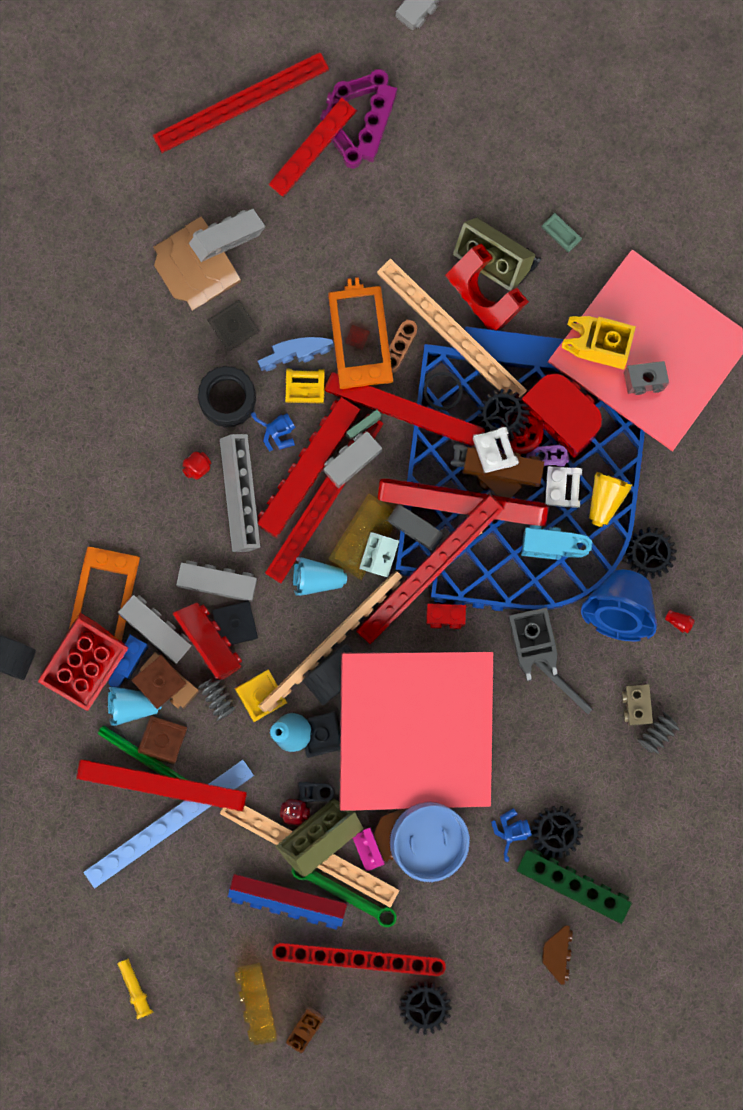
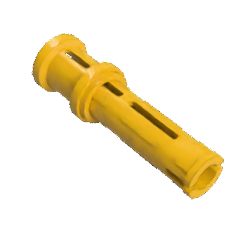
M127 959L118 963L117 965L131 996L130 1003L134 1005L137 1012L136 1018L140 1019L152 1014L153 1010H150L146 1000L147 995L142 993L130 960Z

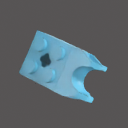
M530 525V528H526L524 531L521 556L560 560L562 556L581 558L588 555L589 551H591L592 540L585 535L560 532L561 529L559 528L541 530V526ZM577 543H583L586 546V550H579Z

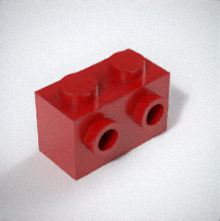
M427 604L426 625H430V628L441 629L442 626H450V629H461V626L465 627L466 605Z

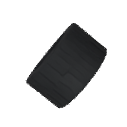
M233 366L217 367L209 371L201 380L198 388L199 405L202 413L210 422L227 428L241 425L250 418L251 413L255 409L256 393L253 382L244 371ZM224 380H232L239 383L245 392L243 406L229 414L217 412L209 401L212 387Z
M0 635V672L20 680H25L36 649Z
M348 644L341 647L303 679L304 684L322 705L328 703L341 692L342 653H354Z

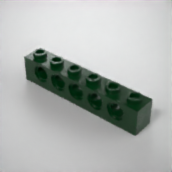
M535 849L525 851L516 872L620 924L623 923L632 902L628 901V896L620 892L616 895L611 892L612 888L602 883L598 886L593 883L594 879L586 875L582 878L576 875V870L568 866L564 869L558 866V861L550 857L548 860L542 858V853ZM537 862H542L545 866V870L542 873H537L534 869ZM554 871L561 872V881L555 882L552 879ZM573 879L577 880L580 884L579 889L576 891L571 890L569 887V883ZM590 888L597 891V897L593 900L587 897V891ZM607 897L613 898L615 902L614 906L610 909L604 904Z

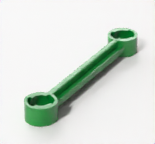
M292 868V874L295 878L299 880L306 879L375 917L381 926L391 927L395 924L397 916L391 908H381L314 870L306 877L297 876ZM385 911H391L394 915V920L389 924H383L380 921V915Z

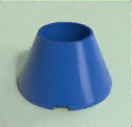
M616 570L612 572L584 601L581 608V615L587 624L592 623L597 627L596 631L614 639L632 642L640 641L643 637L649 639L655 634L657 629L651 584L646 577L634 571Z

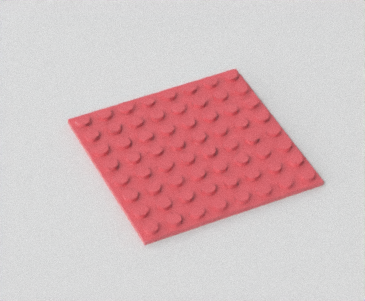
M631 250L582 315L595 318L602 317L636 326L624 370L578 358L563 349L562 343L548 360V363L673 452L743 355V328L641 255ZM572 328L565 339L580 338L581 334ZM665 361L669 384L664 391L658 393L647 391L641 395L628 394L623 373L627 366ZM643 377L646 382H650L648 377Z
M493 652L342 653L340 810L409 809L414 805L425 802L440 803L449 808L491 807Z

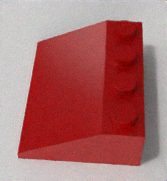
M195 603L174 612V617L216 678L224 680L242 668L240 664L242 662L241 657L237 652L233 653L229 648L231 643L226 636L222 638L218 631L221 628L215 620H210L208 617L210 612L204 604L201 606L199 603Z
M79 613L41 672L38 682L88 711L129 647L97 622Z

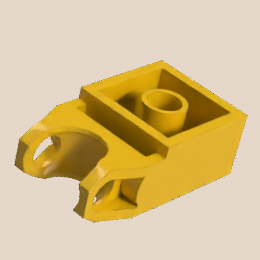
M569 317L567 325L579 332L581 337L564 339L562 343L563 349L578 358L624 370L636 326L602 317Z

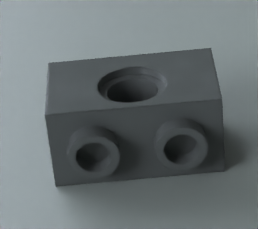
M665 361L629 365L623 372L628 394L641 395L647 391L658 393L664 391L669 384ZM643 377H648L650 382H646Z

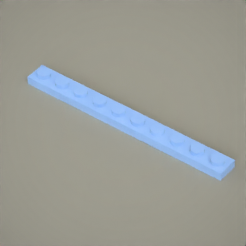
M242 760L209 784L236 789L254 775ZM185 800L83 873L94 888L98 887L207 810L211 805Z

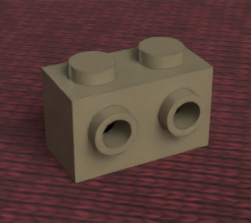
M649 685L626 686L624 688L625 691H622V702L626 703V710L623 711L624 722H628V726L652 724Z

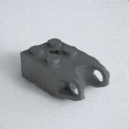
M547 608L510 615L508 621L518 664L524 672L527 682L532 680L531 666L537 661L545 662L552 675L556 676L558 674L556 668L557 650ZM529 628H532V630L536 631L537 633H535L534 636H531L527 632L529 631Z

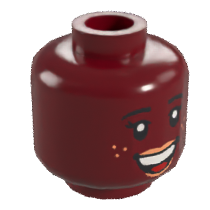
M290 798L282 803L280 817L283 818L285 823L302 825L305 819L308 820L310 808H307L306 802Z

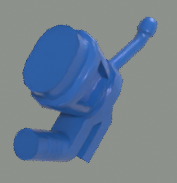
M251 413L252 418L256 422L267 427L263 441L269 452L273 450L268 441L269 434L273 437L279 450L295 446L293 438L280 441L278 438L291 433L296 428L288 413L279 415L268 424L258 419L256 413Z
M514 808L500 816L504 834L498 831L496 821L491 822L495 835L507 841L504 850L505 862L509 861L507 853L510 843L526 840L527 837L532 835L527 820H518L509 826L507 825L509 819L518 815Z

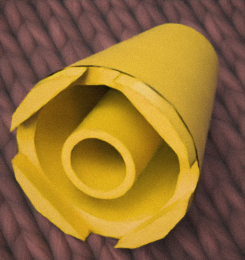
M596 472L589 519H592V524L602 527L603 524L607 525L631 490L632 484Z

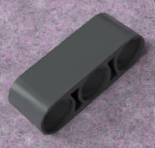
M399 504L387 519L390 524L431 551H434L444 536L439 530Z

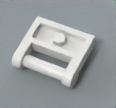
M506 427L473 437L485 473L512 467L519 463L511 448ZM495 439H501L507 459L502 460Z
M548 466L545 504L560 507H580L578 499L582 469ZM567 475H572L571 500H565Z

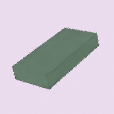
M556 213L542 225V228L568 253L582 240Z
M378 410L374 411L347 431V437L353 440L359 433H363L381 419L380 412Z

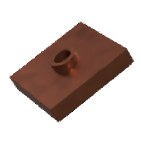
M162 655L132 679V682L156 709H159L187 685Z
M150 716L138 753L175 765L187 727Z

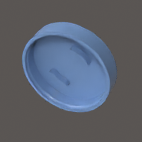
M435 802L420 803L407 809L394 824L390 837L391 853L397 865L410 877L423 882L440 881L454 874L466 859L469 850L468 829L462 818L449 807Z

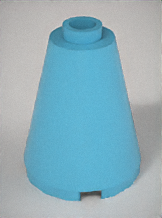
M302 557L296 558L299 561L298 564L294 565L293 585L297 586V590H294L296 596L339 589L343 587V584L347 583V573H344V570Z
M109 687L111 692H108V713L113 714V719H109L112 726L158 713V709L152 705L141 691Z
M289 713L279 718L271 727L270 735L283 750L296 752L305 748L310 742L311 726L302 715Z

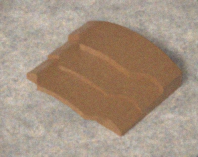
M202 217L189 223L185 228L153 247L157 253L154 267L175 299L186 301L192 311L241 282L225 252L201 262L189 245L193 238L192 235L200 229L204 231L208 228Z

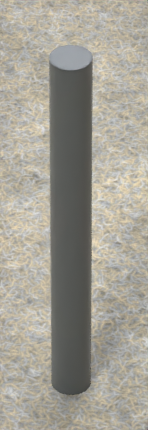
M535 662L587 715L593 710L558 675L553 676L545 662Z

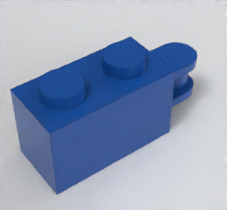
M131 635L125 643L129 648L109 679L111 687L119 688L125 678L130 679L149 647L147 644Z

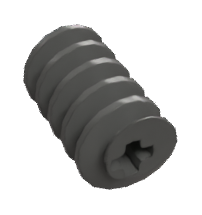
M214 678L201 684L198 688H205L202 691V695H208L205 701L212 702L209 708H216L212 714L214 716L220 715L216 719V721H219L232 714L236 706H229L233 701L232 699L226 700L229 692L222 693L225 685H218L222 679Z
M663 712L664 717H658L659 723H652L654 729L650 727L647 729L650 735L644 733L642 735L644 740H637L650 753L658 754L657 746L664 748L662 741L669 742L667 735L675 736L672 729L680 730L677 723L665 712Z

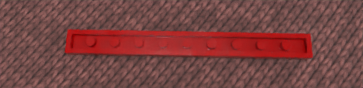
M321 52L154 134L153 138L161 153H164L329 71V68Z
M381 421L376 422L364 431L363 434L368 432L375 439L384 423ZM350 440L348 446L352 445L354 441ZM328 476L326 477L265 572L267 576L282 584L295 564L296 558L304 550L345 484L338 488Z
M489 495L362 623L356 632L371 644L504 510V507L494 497Z

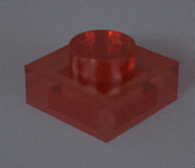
M352 325L345 344L363 350L370 332Z

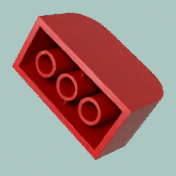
M549 374L544 376L521 400L522 403H526L529 406L525 410H529L530 415L540 421L543 429L560 445L564 446L567 452L575 458L597 435L601 427L602 416L599 409L594 405L595 401L588 394L585 396L580 391L581 387L576 382H570L560 374Z

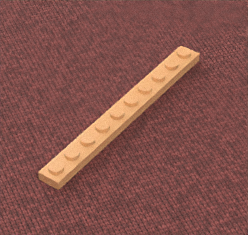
M389 259L377 271V274L499 392L501 389H504L507 393L511 389L513 394L518 392L520 394L519 397H522L527 392L506 369L394 261Z
M398 571L393 572L258 705L263 712L267 710L271 712L278 705L276 701L281 696L285 698L292 691L290 688L295 683L298 685L305 678L304 674L308 670L312 671L318 666V660L322 656L325 658L332 652L333 649L331 647L336 642L339 644L346 638L345 633L349 629L354 630L360 624L358 620L363 615L367 617L374 610L372 606L377 602L380 604L387 597L386 593L390 589L394 590L401 583L399 580L402 576Z
M244 806V811L223 808L220 812L224 817L275 845L292 833L291 830L247 806ZM334 854L317 867L388 907L392 906L400 891Z

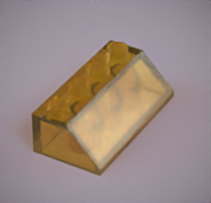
M368 493L328 558L329 562L362 581L367 571L359 568L370 532L389 537L395 527L387 521L393 509Z
M261 962L238 967V972H235L237 984L241 983L242 991H239L241 1003L245 1002L246 1006L243 1014L245 1022L250 1024L251 1030H247L249 1041H253L254 1045L277 1041V1033Z

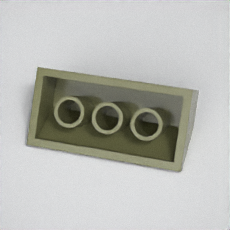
M478 218L464 222L453 255L461 260L471 248L482 243L493 259L481 270V273L509 291L515 289L530 271L536 254Z
M333 798L275 847L295 871L306 877L364 828L354 811L340 810V802Z

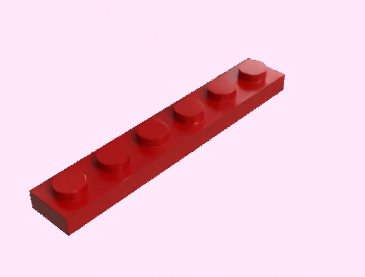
M341 98L272 179L269 185L284 197L357 110L345 99Z

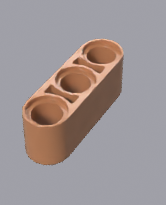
M406 320L401 324L389 347L390 360L392 359L396 362V366L392 367V373L397 372L416 337L417 325L411 320ZM409 326L413 328L414 332L406 334L403 329ZM397 343H402L405 349L398 351L394 346Z

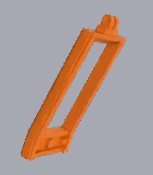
M359 277L355 278L356 285H352L351 278H348V286H345V291L328 293L340 389L393 382L381 287L364 288L363 284H359ZM374 295L383 363L345 368L337 300Z
M90 546L87 547L70 627L78 614L82 612L91 568L128 575L121 604L122 608L132 597L140 557ZM119 615L115 637L122 642L126 620Z

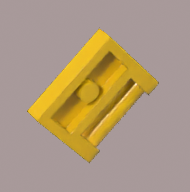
M286 369V403H324V369H319V371H292V369ZM292 378L318 379V383H292Z

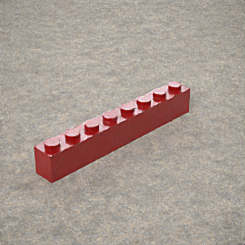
M342 397L339 401H334L330 407L332 412L328 417L324 416L319 424L322 427L318 433L315 431L309 439L310 445L308 448L304 447L298 456L300 460L297 464H292L288 471L290 475L286 480L283 479L277 487L279 491L276 496L272 495L268 500L267 504L269 507L265 512L262 510L257 517V521H259L258 527L276 539L325 467L324 464L331 458L360 414L358 407Z

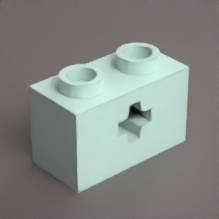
M370 532L359 569L388 577L399 541Z

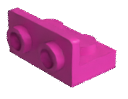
M370 828L359 832L353 837L366 871L384 865Z

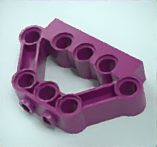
M380 69L374 70L370 75L352 81L338 82L333 92H329L326 103H328L327 110L323 109L320 117L322 121L341 98L348 102L351 99L377 92L371 98V111L365 115V129H362L359 133V147L357 148L353 145L343 129L332 140V143L342 155L344 164L350 169L358 168L363 159L374 163L397 95V88L388 85V75ZM376 78H381L384 82L382 84H376L374 80ZM340 90H346L348 94L345 96H341L338 92ZM376 101H381L384 105L379 108L376 107L374 103ZM375 118L378 123L371 125L368 123V120ZM364 136H370L372 140L370 142H364L362 138ZM355 154L358 158L355 161H351L348 159V156Z

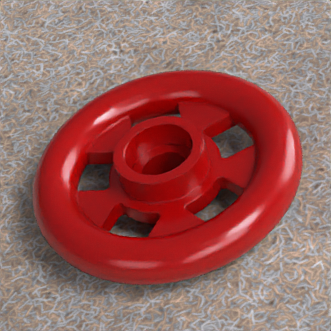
M518 414L512 418V424L516 421ZM525 416L529 419L528 423L532 424L530 428L526 427V429H519L521 434L524 435L518 436L516 432L514 433L515 438L513 441H510L514 453L527 454L535 450L542 442L543 427L534 416ZM531 433L536 434L534 440L529 439ZM499 439V443H500V445H501L502 448H503L501 439ZM517 443H525V446L517 447Z

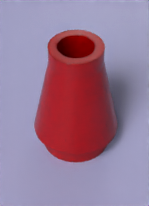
M669 610L665 618L666 621L682 633L686 632L689 634L695 623L692 616Z

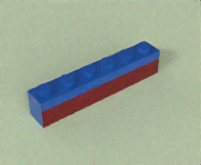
M235 874L228 897L232 898L231 902L241 905L243 901L251 903L250 907L260 910L262 906L270 908L269 912L279 915L281 911L287 912L288 917L298 920L300 916L306 917V922L317 925L319 921L325 922V927L336 930L337 926L342 927L347 907L346 903Z

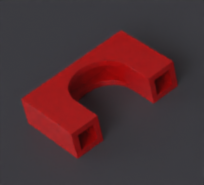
M481 243L471 248L445 276L473 309V312L481 319L488 330L498 331L519 313L529 301L518 288L508 292L498 302H492L483 296L478 286V276L493 257Z

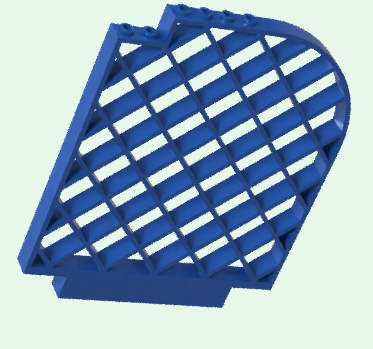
M465 327V331L500 365L532 369L518 380L521 385L535 374L541 380L545 376L541 370L562 373L548 363V360L564 339ZM425 344L417 404L421 405L425 375L443 362L451 374L458 378L462 388L477 407H484L485 405L468 385L481 373L476 370L466 379H463L448 360V358L466 360L455 348ZM427 356L438 357L426 367ZM456 385L439 399L427 387V396L434 405L443 407L442 404L459 391V386ZM597 398L599 402L595 406L598 409L603 406L620 428L600 444L594 438L590 442L594 447L591 451L574 464L570 460L565 464L567 468H577L598 452L613 471L614 475L612 477L625 481L628 484L631 483L624 476V473L635 465L633 486L629 491L631 494V504L615 517L613 515L607 525L604 524L588 537L593 540L605 529L613 525L624 539L622 549L612 567L592 542L591 552L607 571L595 585L586 589L565 562L569 557L564 556L560 560H556L554 564L535 578L518 556L522 552V546L514 551L497 530L506 522L499 520L495 524L491 522L488 525L489 529L473 540L450 563L452 564L466 553L483 576L461 592L445 570L440 573L457 596L435 594L436 577L433 580L431 599H434V603L446 604V601L453 602V605H465L466 603L473 604L472 607L478 609L490 606L492 607L491 610L503 611V608L521 611H533L542 608L551 610L572 604L595 591L614 572L622 560L632 536L645 432L639 428L637 439L629 429L633 423L628 421L625 424L614 409ZM439 410V412L449 415L446 410ZM478 410L465 422L472 423L482 412ZM499 423L491 424L493 427L500 428ZM414 425L407 482L418 483L412 475L413 467L431 454L448 475L435 486L443 487L449 481H452L459 490L467 491L456 477L463 471L464 467H459L452 472L435 451L450 440V438L444 436L434 445H431L418 429V426ZM543 429V437L547 442L542 446L558 445L556 440ZM624 432L636 447L637 453L636 458L620 470L603 447ZM418 437L427 450L414 459ZM542 452L536 453L535 457H537ZM580 475V484L588 495L580 500V507L592 498L593 493L592 487L582 475ZM542 478L541 489L529 497L528 501H534L544 492L546 493V483ZM483 490L481 493L488 494L490 491ZM404 505L409 511L415 508V506ZM556 506L562 515L543 529L549 530V528L555 527L566 518L577 534L587 536L570 515L578 509L574 507L567 510L565 507ZM432 509L442 522L435 528L440 531L446 527L452 533L455 529L450 522L461 514L453 513L446 519L440 510ZM629 512V521L626 532V530L618 522V519H620L622 516ZM401 531L396 571L401 576H410L417 568L401 566V560L418 547H420L427 558L431 553L416 540H414L416 543L402 552L405 533ZM493 533L509 553V556L487 571L471 551V548ZM583 543L577 545L579 550L585 546ZM513 559L530 582L508 598L491 575ZM560 565L582 593L573 598L555 603L538 581ZM487 579L504 602L466 598L464 596ZM534 585L548 605H520L511 602Z

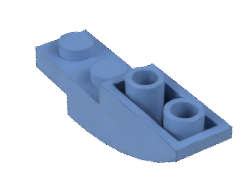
M318 337L284 341L273 345L272 350L274 354L258 360V365L261 371L266 370L268 372L275 369L276 364L280 362L285 364L292 361L294 356L297 357L299 362L303 361L305 363L314 359V355L318 353L323 355L330 352L331 347H333L332 339Z

